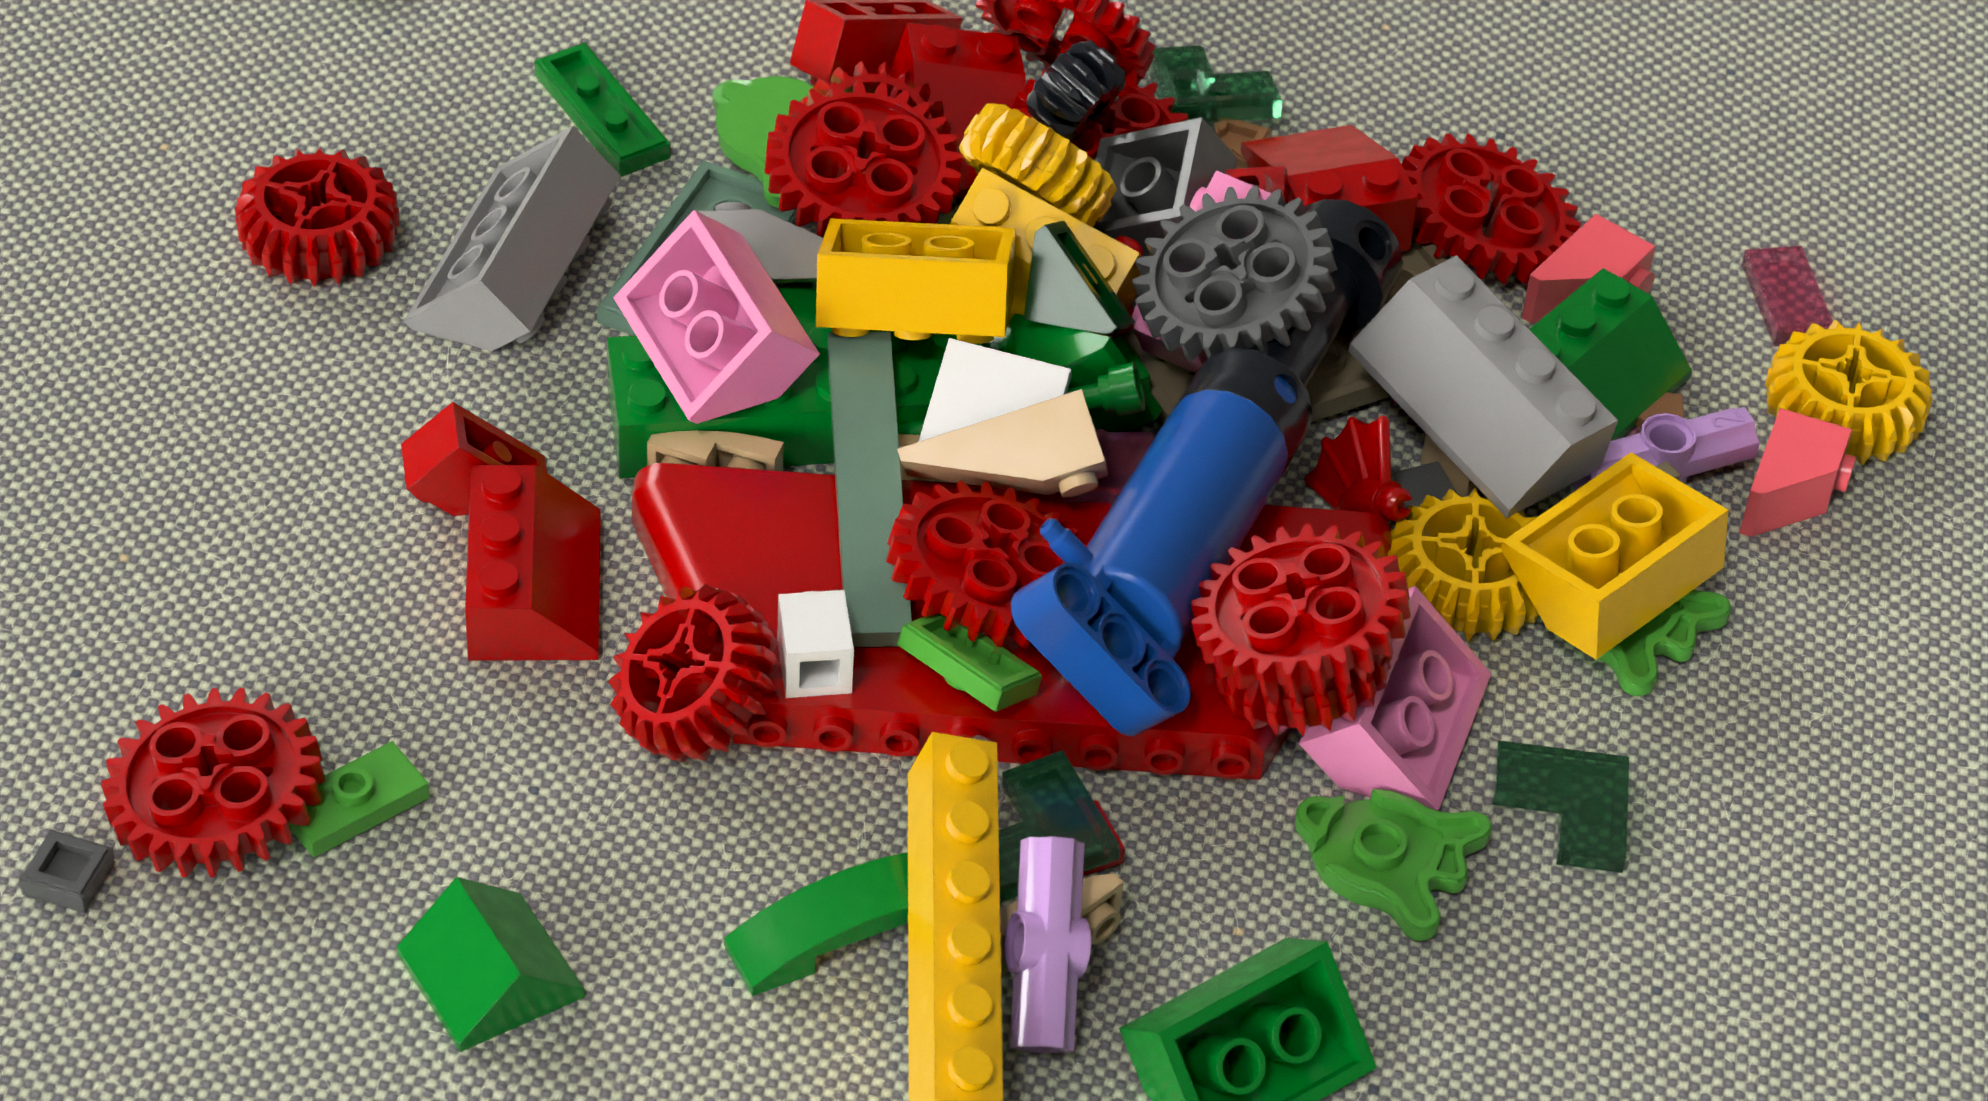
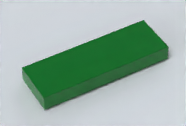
M586 42L534 60L536 78L593 147L621 175L620 177L670 159V142Z

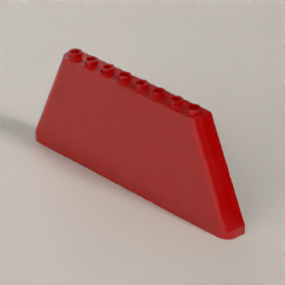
M673 463L651 464L642 468L636 474L631 500L632 524L666 597L676 600L682 586L699 590L704 584L718 587L722 591L735 592L764 615V619L769 623L768 629L772 631L773 636L777 639L778 594L842 590L835 475ZM901 480L903 504L912 505L915 494L918 491L931 497L935 484L942 485L953 494L957 483ZM966 484L972 492L979 493L981 486ZM991 487L994 495L1003 496L1007 490ZM1015 491L1016 501L1025 504L1034 497L1039 499L1037 511L1043 515L1054 511L1060 512L1059 523L1064 528L1077 527L1079 530L1077 538L1085 545H1088L1119 496L1117 494L1086 492L1073 497H1062L1060 491L1050 495ZM1265 505L1239 548L1246 553L1252 551L1251 537L1255 535L1267 543L1276 541L1277 529L1281 527L1292 538L1299 537L1305 524H1311L1314 536H1323L1332 525H1338L1340 539L1344 540L1350 534L1361 531L1365 546L1380 541L1383 543L1385 556H1388L1392 536L1391 527L1388 522L1382 517L1375 516L1369 512ZM923 599L910 600L913 622L924 617L921 615L925 601ZM1192 628L1174 658V661L1185 673L1190 685L1191 698L1188 706L1179 714L1135 736L1121 734L1113 728L1031 642L1028 648H1022L1012 636H1006L1002 647L1039 671L1043 676L1037 695L999 711H993L966 691L950 686L945 681L944 676L900 646L854 647L851 694L786 698L780 666L768 676L777 691L763 695L760 702L766 715H752L747 722L749 736L734 734L731 738L735 744L758 745L761 747L778 746L821 749L829 752L879 753L901 757L918 756L930 734L936 732L997 742L998 762L1021 763L1029 766L1052 765L1092 770L1109 769L1152 772L1160 775L1181 774L1220 777L1223 779L1261 780L1293 728H1287L1282 734L1276 736L1269 724L1253 730L1245 717L1234 718L1232 710L1227 706V702H1223L1222 695L1217 691L1212 663H1204L1201 648L1196 644ZM981 632L982 634H984L992 640L989 633ZM777 644V646L772 652L776 655L777 660L780 662L779 647Z

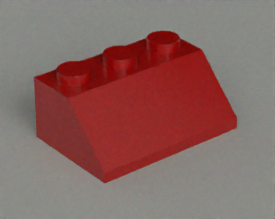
M471 465L465 597L468 661L599 660L601 509L536 465Z

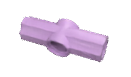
M1733 407L1689 420L1669 413L1655 414L1647 418L1642 424L1640 433L1610 441L1601 468L1574 482L1573 489L1576 491L1631 452L1654 466L1668 461L1681 474L1680 481L1686 484L1688 476L1755 458L1760 444L1755 430V421L1745 407L1738 409Z
M1051 836L1027 837L1021 840L1017 910L1011 915L1007 924L1004 939V960L1007 970L1014 973L1010 1048L1022 1052H1074L1077 982L1084 975L1089 962L1091 931L1086 918L1081 917L1085 843L1077 842L1071 838Z

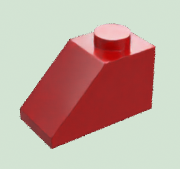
M451 402L401 444L406 489L418 500L424 503H431L452 516L469 515L471 465H536L547 473L545 455L454 402Z

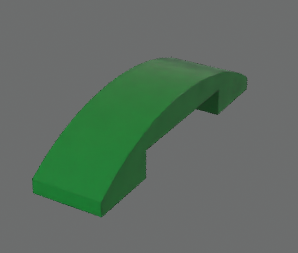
M908 852L871 860L804 886L761 910L724 937V947L751 995L754 996L815 974L816 956L907 924Z

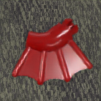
M1382 415L1371 423H1365L1354 416L1350 417L1339 436L1335 439L1324 437L1321 440L1322 447L1317 465L1310 473L1305 475L1304 481L1333 509L1369 512L1375 516L1382 517L1387 522H1399L1410 514L1412 509L1404 507L1405 501L1412 500L1410 492L1402 488L1396 481L1391 480L1390 420L1387 416Z

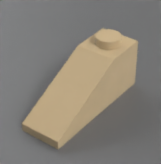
M1082 389L897 449L907 476L950 482L963 481L965 484L982 486L983 482H988L993 488L1008 489L1010 487L1015 489V491L1050 495L1060 491L1062 497L1077 496L1093 490L1098 486L1097 479L1108 476L1105 459Z

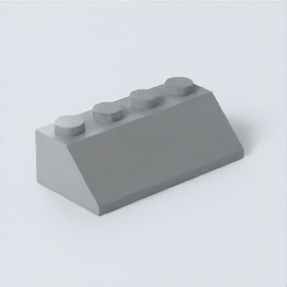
M574 126L498 166L403 322L411 330L488 351H494L513 340H516L518 343L527 341L544 323L545 318L541 313L548 301L553 299L566 285L567 277L564 273L568 266L589 245L590 239L586 235L590 228L609 210L612 201L608 197L621 175Z
M1458 256L1410 278L1349 346L1348 352L1506 518L1601 468L1618 419Z

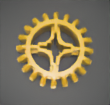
M986 104L979 115L976 114L966 128L965 136L958 148L967 164L973 167L977 174H979L981 168H984L1091 227H1094L1096 222L1102 220L1112 205L1110 201L1117 188L1110 174L1102 169L1100 163L1091 159L1087 152L1076 147L1069 139L1062 137L1051 127L1041 124L1034 117H1028L1018 109H1011L1005 104Z
M1834 319L1827 329L1818 324L1811 323L1805 333L1793 331L1790 339L1786 344H1780L1778 352L1773 356L1771 368L1768 369L1765 386L1767 387L1765 394L1768 404L1767 412L1776 418L1781 408L1852 429L1845 454L1857 457L1856 461L1862 466L1871 455L1878 460L1886 462L1893 451L1905 453L1908 445L1912 443V440H1917L1919 433L1925 427L1933 400L1929 381L1930 371L1921 367L1920 354L1905 351L1904 339L1889 341L1884 338L1883 328L1872 333L1863 330L1860 322L1853 328H1844Z
M1449 488L1442 501L1434 496L1426 495L1420 507L1408 506V508L1412 509L1410 514L1405 519L1396 522L1395 529L1391 531L1392 542L1388 556L1396 555L1400 572H1405L1408 589L1416 586L1453 630L1463 632L1467 642L1470 641L1475 633H1484L1494 642L1498 634L1501 633V629L1517 635L1524 622H1536L1539 614L1503 555L1502 541L1537 517L1525 518L1526 515L1523 509L1506 518L1489 499L1479 497L1475 488L1468 497H1460Z

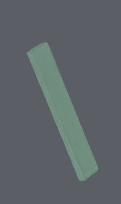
M828 332L827 352L842 590H845L853 647L898 646L897 642L902 626L912 622L910 600L903 598L907 584L892 581L891 576L895 566L886 562L890 548L887 542L895 518H898L903 505L900 457L897 451L899 441L891 332H869L859 337H844Z

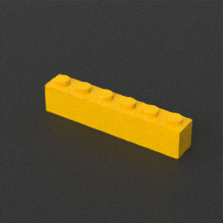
M936 732L930 734L908 772L909 1101H1003L997 742Z

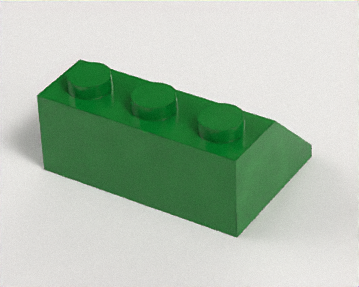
M1604 268L1529 329L1618 419L1611 441L1622 438L1637 424L1638 416L1666 392L1674 393L1690 379L1692 369L1653 296Z
M1284 938L1119 1028L1142 1088L1152 1101H1319L1377 1068L1328 941Z

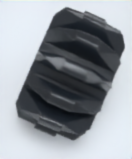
M1091 40L1072 44L1066 53H1060L1056 61L1051 66L1046 67L1045 73L1034 83V90L1027 98L1028 113L1041 124L1051 127L1062 137L1070 141L1080 139L1087 130H1092L1095 124L1102 117L1106 116L1109 108L1118 101V94L1125 87V71L1116 63L1117 59L1105 48L1102 47L1100 49Z

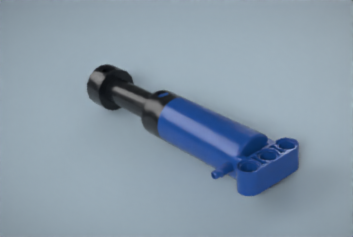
M1323 199L1305 206L1307 213L1312 211L1318 213L1321 225L1327 229L1334 248L1332 253L1337 264V270L1331 272L1330 275L1335 289L1332 292L1321 293L1326 306L1325 311H1306L1311 328L1308 331L1300 330L1293 326L1288 329L1287 332L1291 344L1287 347L1273 339L1267 342L1268 354L1257 351L1253 347L1249 349L1231 348L1211 355L1197 370L1087 547L1056 519L1050 518L1040 527V534L1048 541L1049 547L1064 564L1025 585L1014 594L1011 601V613L1014 622L1021 633L1121 734L1128 736L1139 735L1179 714L1188 706L1191 698L1190 685L1185 673L1174 661V658L1193 628L1191 620L1194 617L1191 600L1202 598L1199 584L1204 580H1212L1209 567L1212 563L1231 564L1228 550L1232 547L1236 549L1241 547L1306 437L1313 410L1309 392L1305 387L1338 333L1347 334L1365 328L1380 312L1399 279L1403 265L1399 241L1388 224L1368 208L1347 200Z

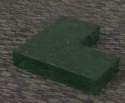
M1201 45L1154 49L1152 54L1155 57L1148 69V73L1152 83L1158 85L1156 89L1158 100L1166 97H1173L1175 99L1171 113H1185L1188 115V120L1202 117L1206 123L1227 120L1281 118L1282 99L1270 71L1214 74L1205 50Z
M1498 740L1495 753L1492 805L1558 813L1556 865L1623 873L1627 848L1629 757Z
M1063 750L1002 772L1003 789L1022 822L999 830L1000 903L1018 896L1021 840L1027 837H1063L1085 843L1083 872L1120 859L1117 839Z

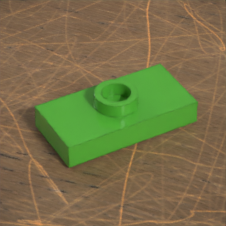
M940 613L920 618L902 626L897 642L898 646L944 676L945 681L950 686L966 691L993 711H999L1037 695L1043 675L1003 647H996L994 642L981 633L979 638L973 642L969 640L967 627L959 624L956 628L946 631L943 629L946 617Z
M391 741L326 774L325 782L318 784L322 798L321 803L306 806L311 820L310 824H289L288 826L312 857L315 858L429 799V783L397 745Z

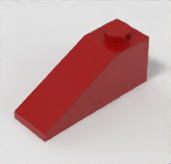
M805 0L789 64L810 75L809 82L813 85L818 79L831 84L832 72L838 66L850 77H853L855 65L861 60L867 67L869 74H877L879 65L885 61L891 71L907 22L924 25H943L948 28L960 29L963 18L929 0Z

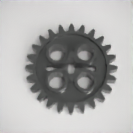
M1253 185L1245 199H1238L1234 188L1228 187L1224 201L1215 203L1214 199L1206 193L1202 196V209L1195 212L1192 208L1183 204L1180 206V212L1183 217L1181 222L1177 224L1164 219L1160 222L1165 238H1147L1145 240L1150 256L1136 259L1135 263L1141 276L1133 279V286L1138 295V298L1135 299L1143 320L1148 325L1153 338L1162 337L1165 347L1169 352L1181 346L1188 361H1193L1203 350H1205L1208 358L1215 353L1231 348L1249 349L1254 347L1255 350L1268 354L1267 342L1273 339L1286 347L1291 344L1287 330L1292 326L1305 331L1311 328L1306 311H1325L1326 306L1321 293L1332 292L1335 289L1330 275L1331 272L1337 270V264L1332 253L1334 248L1327 229L1321 225L1318 213L1316 211L1307 213L1303 201L1299 197L1287 204L1282 190L1276 189L1266 200H1263L1258 185Z

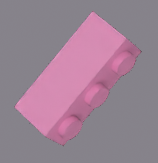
M693 210L613 297L687 419L696 424L778 399L820 355L744 236L696 210Z
M1414 586L1408 589L1411 618L1403 620L1406 635L1404 638L1391 639L1393 655L1392 660H1390L1391 669L1388 670V677L1386 679L1387 688L1377 691L1374 706L1358 707L1355 721L1343 718L1333 720L1330 732L1322 725L1309 727L1299 744L1338 788L1370 798L1372 789L1394 791L1413 798L1428 808L1439 811L1492 673L1419 589Z

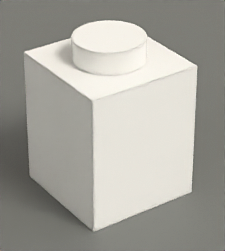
M845 590L778 594L777 640L779 642L778 647L785 697L851 694L854 647Z

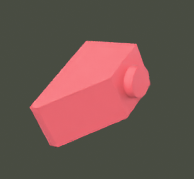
M1595 214L1530 274L1522 319L1531 324L1537 323L1602 268L1649 293L1655 279V274L1650 269L1656 246Z
M1780 408L1750 489L1739 533L1752 537L1825 514L1834 489L1846 493L1857 458L1845 454L1852 429Z

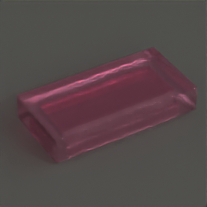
M1802 245L1745 250L1741 265L1774 347L1786 344L1793 331L1807 332L1811 323L1818 324L1824 329L1829 328L1833 321Z

